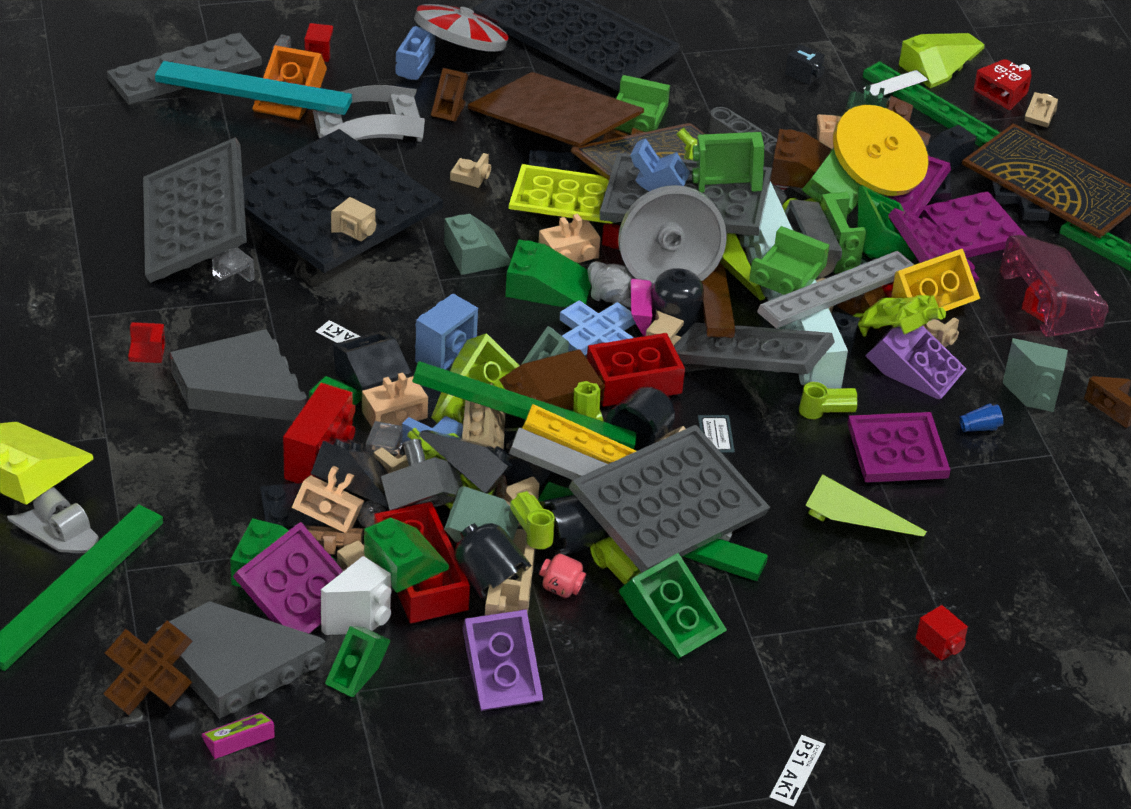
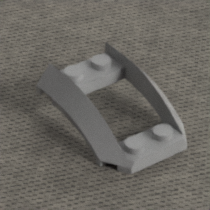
M371 85L342 91L352 94V103L361 101L388 102L391 114L365 116L343 123L341 114L312 110L318 137L322 138L337 129H341L355 140L368 138L403 139L405 135L416 137L418 142H422L425 118H420L414 99L417 89Z

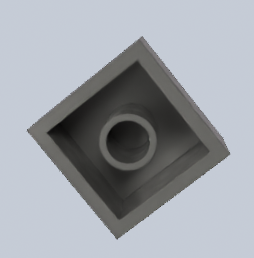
M412 439L404 442L402 445L409 466L381 476L389 509L394 510L432 502L434 508L454 502L459 488L463 487L459 470L446 460L435 457L426 460L421 439Z

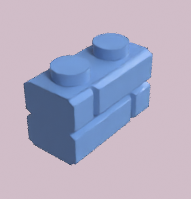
M412 27L396 52V74L410 80L419 79L430 59L435 54V35L422 27Z

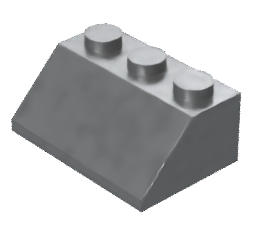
M790 199L785 214L793 231L830 245L826 267L815 279L818 280L834 271L837 261L841 259L842 248L839 246L819 202Z

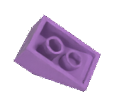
M527 609L465 619L463 634L480 711L543 702Z

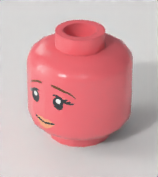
M560 553L555 555L552 561L546 559L539 573L540 576L544 577L542 582L544 589L563 598H569L572 594L577 595L586 577V573L583 572L582 563Z

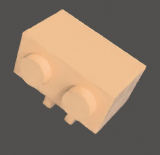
M579 214L573 215L572 223H568L565 217H562L559 220V226L539 230V243L549 246L576 263L599 258L600 236L590 222L582 220Z
M399 373L398 380L395 382H391L389 377L383 378V385L362 391V413L375 433L402 426V423L408 417L416 421L428 418V396L420 385L412 382L413 376L406 378L404 373Z
M335 466L329 472L328 483L313 476L306 478L301 485L292 508L347 533L353 527L364 503V500L344 491L352 482L354 475L347 474L345 481L341 482L338 488L335 487V484L337 482L336 473L339 468Z

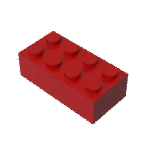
M432 502L374 514V524L391 517L416 527L449 564V570L397 592L409 622L414 623L469 610L470 584L455 561L454 549Z

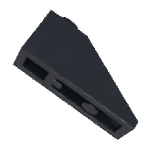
M960 125L954 126L941 132L926 146L927 154L930 157L949 155L950 167L953 170L961 166L962 161L973 153L976 136Z
M423 430L419 434L424 441L484 493L491 492L513 466L508 461L510 456L499 446L493 448L490 445L431 430Z

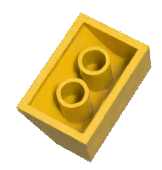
M962 248L896 271L891 298H910L917 295L934 296L939 308L942 307L945 311L978 300L980 296Z

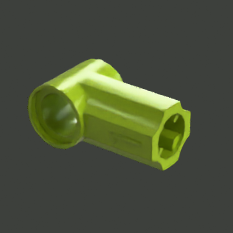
M588 381L578 383V386L574 388L573 412L603 421L600 412L599 386L597 383H590Z
M809 382L803 388L799 412L808 419H818L822 417L824 412H856L857 392L855 388H827L819 382Z
M528 491L518 493L511 500L510 509L526 532L527 544L534 549L550 547L554 536V514L549 510L543 509L536 497L530 495Z
M611 536L591 546V554L595 563L603 569L608 567L624 585L642 573Z

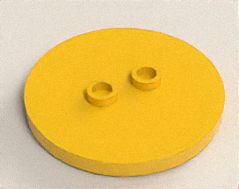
M861 105L848 110L837 122L833 132L835 154L847 174L860 185H864L882 195L899 196L914 190L924 179L928 169V154L924 142L914 127L897 113L880 106Z

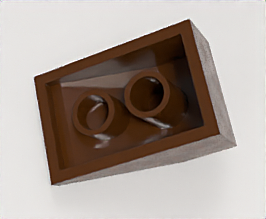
M779 129L771 183L803 188L832 149L804 132H797L792 129Z
M580 349L524 363L499 379L506 390L567 410H571L574 407V388L578 386V383L588 381L590 383H597L600 390L605 388Z

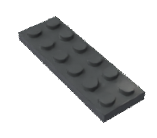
M236 33L195 46H188L171 53H164L154 58L143 59L126 66H119L116 69L107 71V77L129 105L186 88L155 82V73L163 61L237 73L261 66L262 57L241 33Z
M694 323L677 341L674 348L685 365L697 364L808 374L835 343V340L830 332L735 326L733 338L708 337L705 323Z

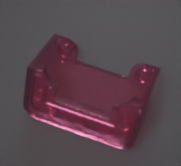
M1013 235L1007 238L1000 273L1005 280L1022 276L1039 300L1037 312L1039 314L1043 313L1045 317V324L1040 327L1045 337L1103 327L1106 315L1108 314L1107 302L1102 299L1074 261L1069 251L1062 246L1024 235Z

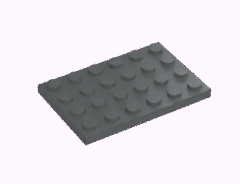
M236 137L143 177L145 276L150 283L166 278L170 274L182 269L190 268L196 263L213 258L222 252L237 248L247 242L241 147Z
M617 153L600 209V220L612 223L622 222L631 205L649 192L636 182L635 179L640 170L634 166L630 154ZM682 159L690 171L684 186L698 191L697 183L693 184L692 168H697V161ZM763 167L762 191H752L750 182L705 185V192L703 194L716 205L721 213L726 233L759 236L772 168Z
M697 425L572 480L569 486L573 494L642 573L677 553L683 556L766 515L770 509V506Z

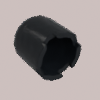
M672 268L665 270L657 276L652 289L651 324L656 319V310L684 321L683 326L676 334L679 337H682L694 323H702L704 288L702 281L695 273L687 269Z
M641 387L632 391L608 413L606 423L636 432L634 450L638 451L660 441L674 424L675 410L670 398L663 391L654 387Z
M574 494L539 502L543 509L551 511L555 517L553 543L548 547L551 552V559L559 553L568 556L590 549L594 543L606 537L607 532Z
M473 523L460 533L463 538L457 543L454 550V558L457 565L467 577L468 582L481 601L487 599L489 585L494 589L507 579L517 580L519 578L517 575L518 570L523 568L527 571L532 566L507 532L501 526L494 523H485L479 527Z

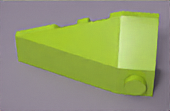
M969 33L920 34L903 41L899 66L908 72L917 70L928 79L922 83L929 88H933L949 81L956 70L960 71L966 61H971L984 49L985 44Z
M726 233V246L720 263L759 300L765 299L760 286L749 281L751 266L736 234Z
M486 333L466 341L455 358L450 371L487 384L492 383L493 386L505 389L499 379L520 365ZM441 392L431 418L436 423H439L447 416L463 424L465 400Z
M823 474L806 503V506L811 508L808 514L823 522L828 517L831 520L923 537L927 532Z

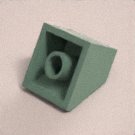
M471 214L445 218L444 244L461 275L510 265L511 259L492 228Z
M1013 338L1003 384L1025 406L1054 412L1068 350Z
M461 487L458 490L444 529L457 544L463 538L460 533L471 524L475 523L479 527L485 523H494L501 526L510 538L514 540L519 521L504 499L468 487Z

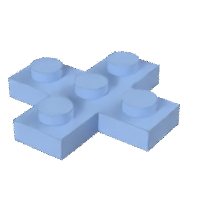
M579 300L560 312V321L572 328L571 331L562 335L569 341V352L580 349L586 355L588 345L634 338L625 332L626 329L636 324L631 311L618 302L597 313Z

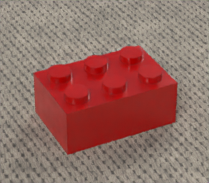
M667 333L588 345L587 360L605 386V388L600 390V402L603 407L618 404L632 391L641 387H654L663 391L667 396L682 393L685 367Z
M324 383L319 384L283 436L284 479L295 483H303L306 478L313 476L322 480V478L311 474L322 442L335 441V438L345 441L347 439L353 440L355 435V426H352L355 414L353 392Z

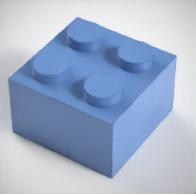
M451 294L443 301L438 302L428 312L420 315L416 320L415 362L418 363L420 361L449 371L466 341L477 337L478 308L457 295Z

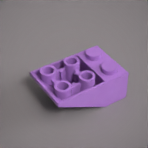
M900 326L891 327L866 354V357L884 375L939 400L966 370L924 326L907 334H903Z

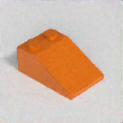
M275 45L263 78L320 88L327 68L320 53ZM255 100L252 108L255 112L300 120L307 108Z

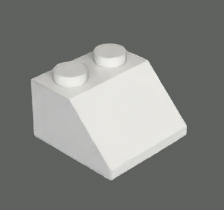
M364 556L321 589V632L325 635L347 634L350 626L365 627L373 631L379 625H384L390 618L391 573Z

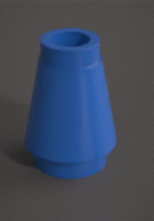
M989 403L960 416L959 421L963 432L993 431L1003 426V415L998 404L992 405Z

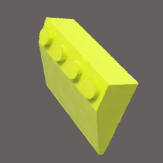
M522 164L510 199L509 209L573 218V215L579 214L582 220L613 224L610 221L600 220V209L609 180L605 177Z
M19 422L0 423V493L26 505L93 460L91 453Z

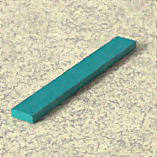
M163 61L155 73V82L341 115L346 114L352 103L351 93Z

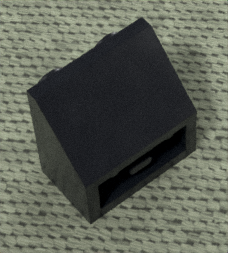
M382 330L333 344L336 376L361 392L383 385V378L389 377L391 382L398 380L399 373H404L406 378L412 377L409 366L396 339Z

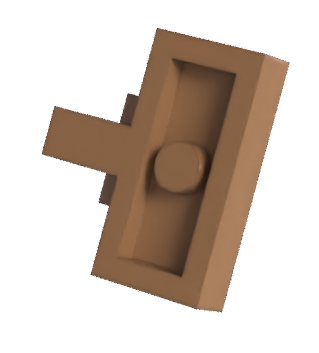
M304 525L328 554H335L336 546L338 549H342L344 546L352 544L357 540L361 543L363 541V529L351 528L347 533H344L334 527Z

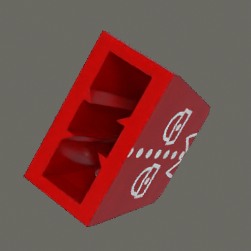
M1003 59L977 70L974 91L1011 110L1028 93L1032 76L1031 69L1026 64L1018 66L1009 60Z

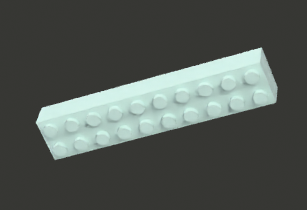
M771 181L759 236L739 234L741 246L745 247L749 264L752 263L754 258L762 259L775 244L776 231L780 226L793 230ZM761 286L763 295L767 297L768 301L783 296L781 293ZM829 308L777 328L832 333L835 343L808 374H799V380L801 385L809 382H819L827 388L842 387L848 350Z

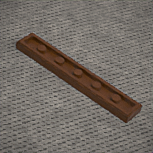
M719 262L714 271L702 281L704 288L702 308L706 334L708 337L733 338L735 335V325L724 265Z

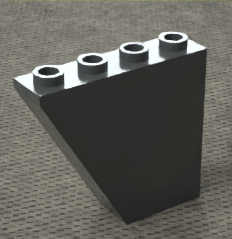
M267 329L170 352L171 373L189 409L294 421L308 402L305 392H300L296 375L294 373L291 374L289 371L286 357H281L277 340L271 338Z
M210 601L169 621L193 641L172 666L192 682L190 684L192 689L219 719L230 713L237 712L243 706L265 697L273 690L293 682L296 678L309 671L316 670L325 663V641L321 637Z

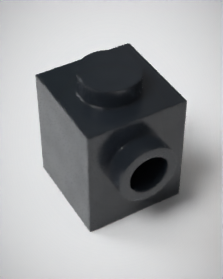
M833 312L832 317L848 350L847 358H850L857 338L860 318Z

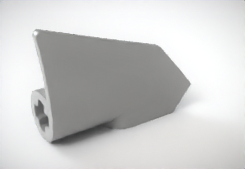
M54 487L33 500V510L7 516L8 521L59 552L86 553L99 539L98 535L90 528L89 519L83 508L78 503L70 505Z

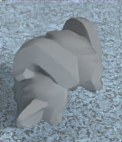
M598 261L591 263L587 271L589 282L592 285L591 297L598 302L601 300L613 304L618 302L624 307L631 308V280L636 278L629 272L628 268L619 264H604Z

